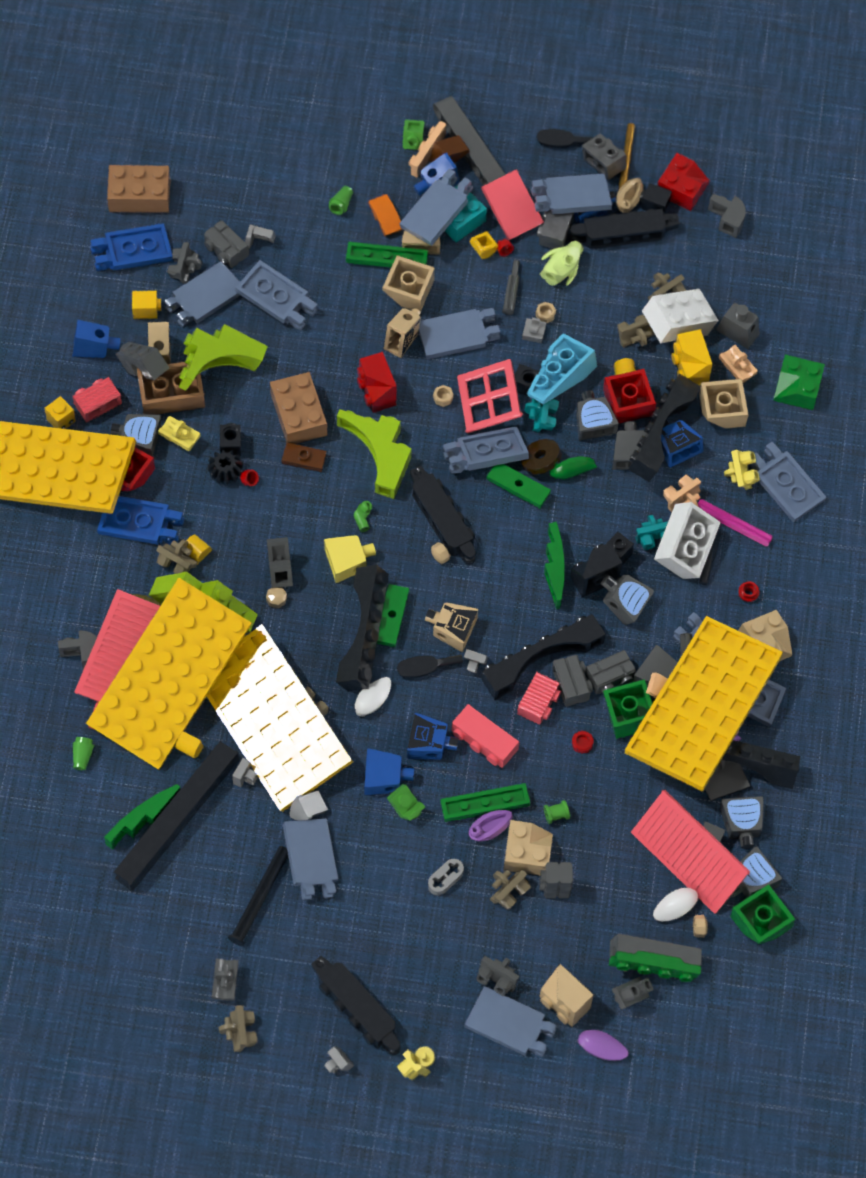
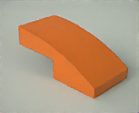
M387 194L368 201L375 220L379 222L384 237L403 230L399 225L401 220Z

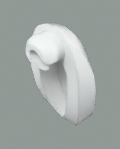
M384 677L376 680L369 685V689H363L359 693L355 702L356 714L358 716L364 717L381 707L390 692V678Z
M681 888L669 893L655 908L653 913L654 919L656 921H669L683 916L696 904L698 900L697 892L691 888Z

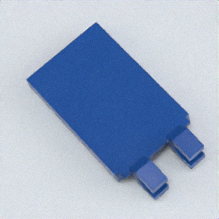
M164 223L105 233V238L90 240L92 254L106 252L105 255L95 256L96 271L107 270L109 267L114 271L173 260Z
M119 496L113 514L102 513L97 532L100 535L156 545L162 544L163 541L171 544L173 540L178 542L179 536L176 530L167 529L168 523L174 526H183L185 519L183 512L169 510L170 508L167 504Z

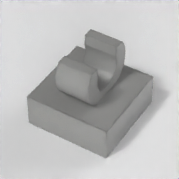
M527 318L522 339L542 343L546 322L540 321L538 318Z
M466 649L464 658L470 660L467 667L468 671L476 673L479 664L486 666L488 660L486 655Z
M242 758L232 775L233 784L242 787L244 781L251 785L255 784L258 777H256L257 773L251 770V761Z
M334 1046L327 1052L332 1058L324 1065L329 1072L335 1073L339 1069L349 1071L354 1066L341 1048Z

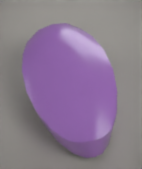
M497 810L481 816L470 827V838L476 841H487L497 837L510 825V820H513L512 812Z
M586 1030L578 1038V1043L583 1049L597 1058L615 1061L625 1059L628 1055V1050L619 1041L602 1031Z

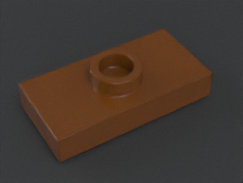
M286 443L281 461L282 464L322 472L327 451Z

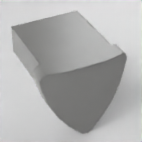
M250 224L245 243L249 246V249L254 238L274 243L276 234L273 230Z
M319 790L303 796L301 794L297 795L290 808V817L298 821L309 820L327 811L328 809Z

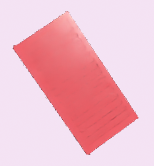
M117 589L77 684L75 694L100 702L160 608V605Z
M666 790L661 792L631 831L687 888L694 889L698 894V898L714 914L721 909L746 876L750 874V871Z

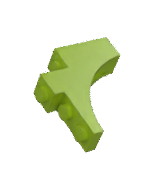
M225 324L220 331L216 329L213 336L196 328L192 334L188 333L183 343L186 345L183 353L188 356L185 360L187 367H184L179 375V378L182 379L179 388L186 391L198 374L216 366H238L255 371L262 362L268 346Z
M340 409L337 414V426L357 436L368 447L377 467L375 493L395 499L411 460L412 448H409L407 445L396 443L400 434L401 421L391 416L381 415L379 422L371 417H362L352 411Z
M188 572L156 577L149 596L161 605L177 579L181 578L250 621L252 625L247 633L251 632L258 614L232 596L233 591L220 581L215 580L202 583Z

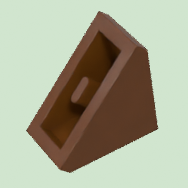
M457 135L435 142L429 161L432 163L447 153L455 164L470 149L461 136Z

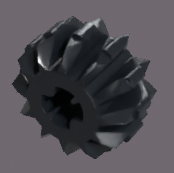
M223 449L221 454L215 451L214 457L209 459L208 472L212 480L217 479L218 484L225 481L228 485L229 480L236 482L237 476H241L243 462L240 461L239 454L234 455L232 450L226 453Z

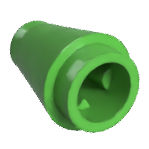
M343 186L330 199L329 209L332 213L342 215L347 211L353 194V190L350 187Z
M76 737L75 742H73L74 769L86 770L94 748L92 739Z

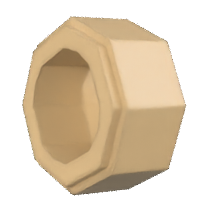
M547 302L539 304L536 310V317L546 323L554 320L556 309L553 304Z
M445 385L436 387L433 393L435 403L442 407L450 405L454 396L451 388Z
M438 542L431 546V553L437 562L444 564L449 561L450 554L442 543Z
M282 587L270 588L267 591L266 601L270 607L280 608L286 604L287 593Z
M695 915L693 918L694 936L705 937L708 930L706 917L704 915Z

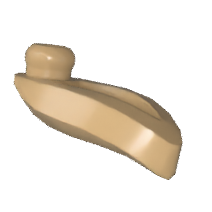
M640 178L628 180L618 191L616 204L621 212L627 213L631 211L639 202L643 191V184Z

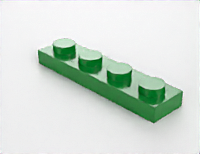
M348 242L346 263L392 268L396 256H400L426 265L428 250Z
M526 783L443 798L440 799L444 822L485 815L497 810L530 806V799Z

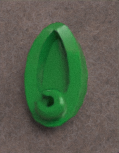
M584 456L573 457L559 464L555 463V467L550 470V476L555 479H568L595 469L597 465L592 458Z

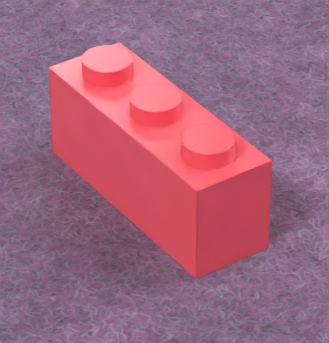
M469 704L452 722L451 731L453 735L459 738V740H464L470 744L469 746L476 753L481 752L485 755L487 760L494 766L498 765L503 768L518 751V740Z

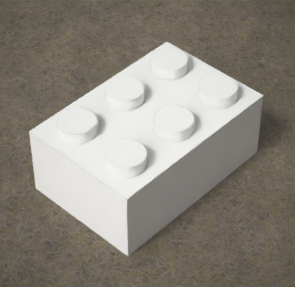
M700 289L652 296L642 310L660 343L676 341L677 334L701 329L702 335L706 336L718 322L717 317Z
M692 502L675 504L654 560L682 579L700 578L721 522Z

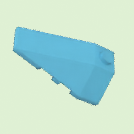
M563 333L550 346L548 355L541 364L542 368L539 374L535 376L527 392L528 396L545 404L584 380L597 367L595 350Z

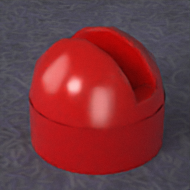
M508 239L497 242V251L501 256H507L514 250V246Z
M248 469L241 473L240 480L246 486H255L258 483L259 476L255 470Z

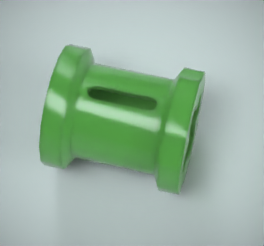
M565 800L561 801L560 804L543 806L548 824L563 818L566 820L570 819L569 808Z

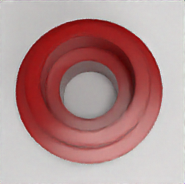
M751 581L741 584L738 590L739 597L746 602L755 601L760 593L759 587ZM745 591H751L752 594L748 595Z

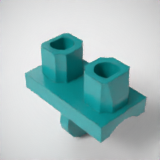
M532 399V402L525 404V412L529 414L530 419H534L533 431L539 432L541 429L552 430L555 427L556 418L548 416V412L554 414L559 407V401L551 399L547 403L542 404Z
M648 515V522L641 523L642 527L636 529V542L641 543L644 550L654 548V540L662 539L668 521L663 522L662 519L655 520L653 515Z

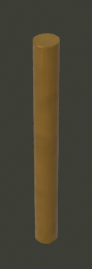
M633 123L627 125L624 152L627 157L626 169L620 174L618 191L628 181L635 131Z

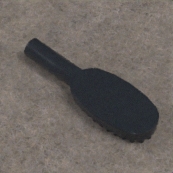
M544 129L537 133L539 144L551 148H566L572 144H585L593 139V137L574 136L573 133L560 129Z
M721 524L702 570L699 581L701 585L708 584L712 562L715 559L720 542Z
M462 655L436 659L432 656H415L401 661L397 666V671L404 678L421 677L433 673L438 667L463 663Z

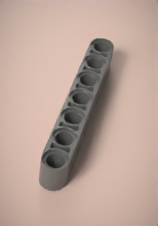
M450 96L434 103L433 110L439 121L446 123V131L449 136H461L470 149L463 157L484 186L504 176L505 173L455 99Z

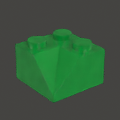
M785 355L773 401L813 410L825 364Z
M645 679L603 690L616 739L635 734L652 706L650 695L646 693L647 685Z
M769 884L734 906L730 915L741 932L758 944L775 940L792 929L795 918Z

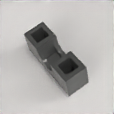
M128 342L122 345L120 351L116 353L127 373L137 376V369H139L145 378L155 380L169 369L159 350L154 347Z

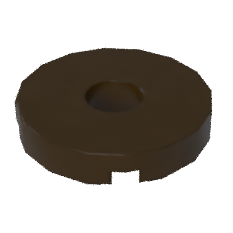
M537 440L526 447L529 452V459L521 460V463L527 472L543 474L552 470L557 461L559 463L562 452L558 443L554 440Z

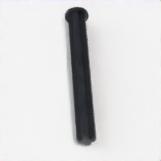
M278 847L234 932L228 936L232 943L239 946L244 945L243 940L288 857L286 847Z

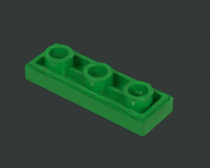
M505 464L493 466L487 475L488 481L538 508L542 507L551 493V489Z
M388 584L377 644L396 647L409 588Z

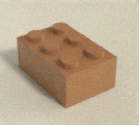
M109 165L107 195L109 212L169 213V166Z
M185 362L167 364L169 369L155 380L145 378L142 372L137 369L144 414L157 415L205 407L200 374L195 377L186 391L179 388L182 380L179 378L182 369L187 367Z
M310 372L270 382L271 397L286 443L297 444L327 436V423Z

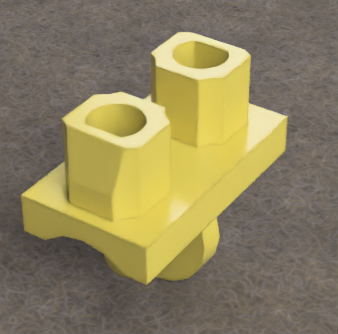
M171 416L167 418L164 425L158 430L159 435L179 445L186 451H190L201 436L198 431L185 425L184 421H178Z
M731 451L733 462L728 463L729 469L724 471L725 477H731L732 483H737L738 487H744L745 490L751 489L752 484L760 481L757 470H748V465L756 461L755 453L752 451Z
M421 1047L416 1053L407 1050L403 1054L406 1059L397 1066L403 1076L408 1077L410 1080H413L419 1074L427 1076L431 1072L425 1067L432 1065L435 1054L428 1047Z

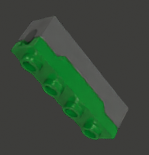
M617 934L610 940L609 966L617 967L620 971L636 970L639 974L643 975L652 973L658 974L660 978L675 977L679 978L682 982H691L701 974L702 949Z

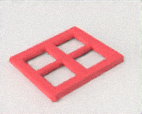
M511 359L457 376L466 433H472L522 417L523 413L520 409ZM505 370L507 387L491 391L489 375ZM483 377L486 393L470 398L467 382ZM509 395L512 411L496 416L493 400ZM487 402L490 418L474 423L471 407Z

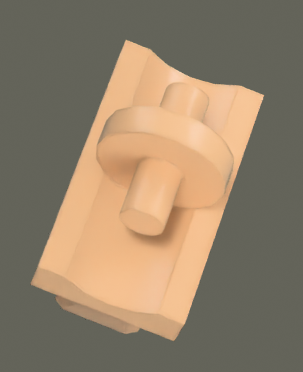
M736 345L732 346L728 351L719 354V359L724 363L723 365L736 379H742V383L748 381L758 372L747 359V354L741 352Z
M685 475L678 481V485L681 487L679 491L673 486L667 487L664 490L663 496L668 502V509L672 512L675 504L688 502L698 506L697 500L700 499L699 493L701 490L699 485L701 481L698 478L693 480L688 475Z

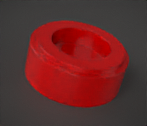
M587 731L575 733L572 738L573 749L581 754L588 753L593 747L594 740L592 735Z

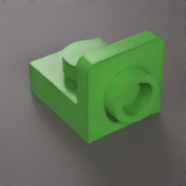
M405 120L403 130L404 149L419 150L420 144L423 141L425 121Z
M404 784L400 785L387 797L400 818L406 820L417 818L425 808V805L418 802Z

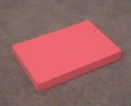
M517 170L481 187L508 240L544 223L539 212L535 211L534 202Z

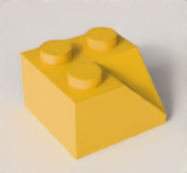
M701 329L677 334L676 343H673L674 353H672L673 364L678 367L677 375L681 374L699 386L703 382H709L712 361Z

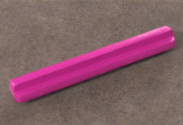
M700 499L697 503L699 508L722 524L764 546L770 544L772 535L703 499Z

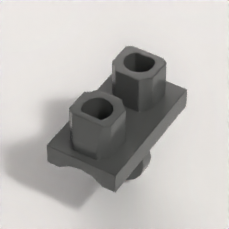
M183 242L182 248L173 250L172 258L177 262V265H169L167 271L171 278L179 279L182 284L188 283L190 274L194 273L195 270L201 269L203 264L198 259L199 255L190 249L189 242Z
M484 956L481 960L476 980L483 985H487L491 979L497 983L494 988L496 993L504 996L509 991L513 992L515 990L519 976L514 973L515 970L509 967L510 959L505 958L501 962L497 959L493 961Z
M216 958L212 999L235 1000L238 960Z
M638 977L613 988L612 991L615 994V1001L622 1010L649 998L648 992L653 990V986L649 978L642 980L641 977Z

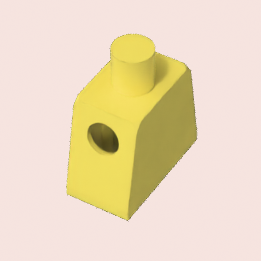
M356 535L324 539V549L336 583L354 576L356 568L366 566L367 557L376 555L374 544L361 546L359 537Z

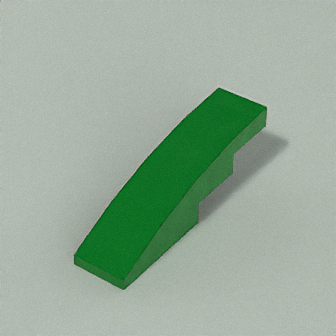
M556 521L548 524V536L551 543H547L546 555L549 563L545 564L544 575L557 610L561 607L564 586V553Z
M176 784L154 795L133 809L104 837L105 844L113 850L126 834L134 838L147 822L152 825L181 790L180 786Z

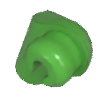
M369 501L360 503L354 512V519L360 532L370 529L366 520L372 509V504Z

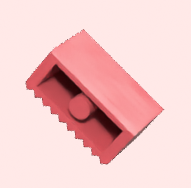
M109 377L98 379L92 386L87 389L81 388L73 395L74 405L86 422L122 404L121 395Z
M536 672L518 705L517 714L538 725L541 724L543 719L547 720L552 711V708H550L552 702H557L562 691L559 690L560 683Z

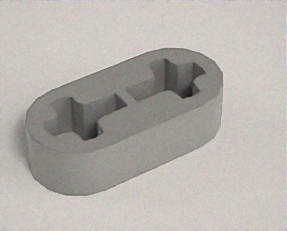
M458 859L446 861L429 878V891L434 895H442L463 876L464 867L462 862ZM450 866L452 868L458 867V873L452 872L449 876L447 875L450 872ZM444 878L442 888L439 886L435 888L434 881L440 882Z

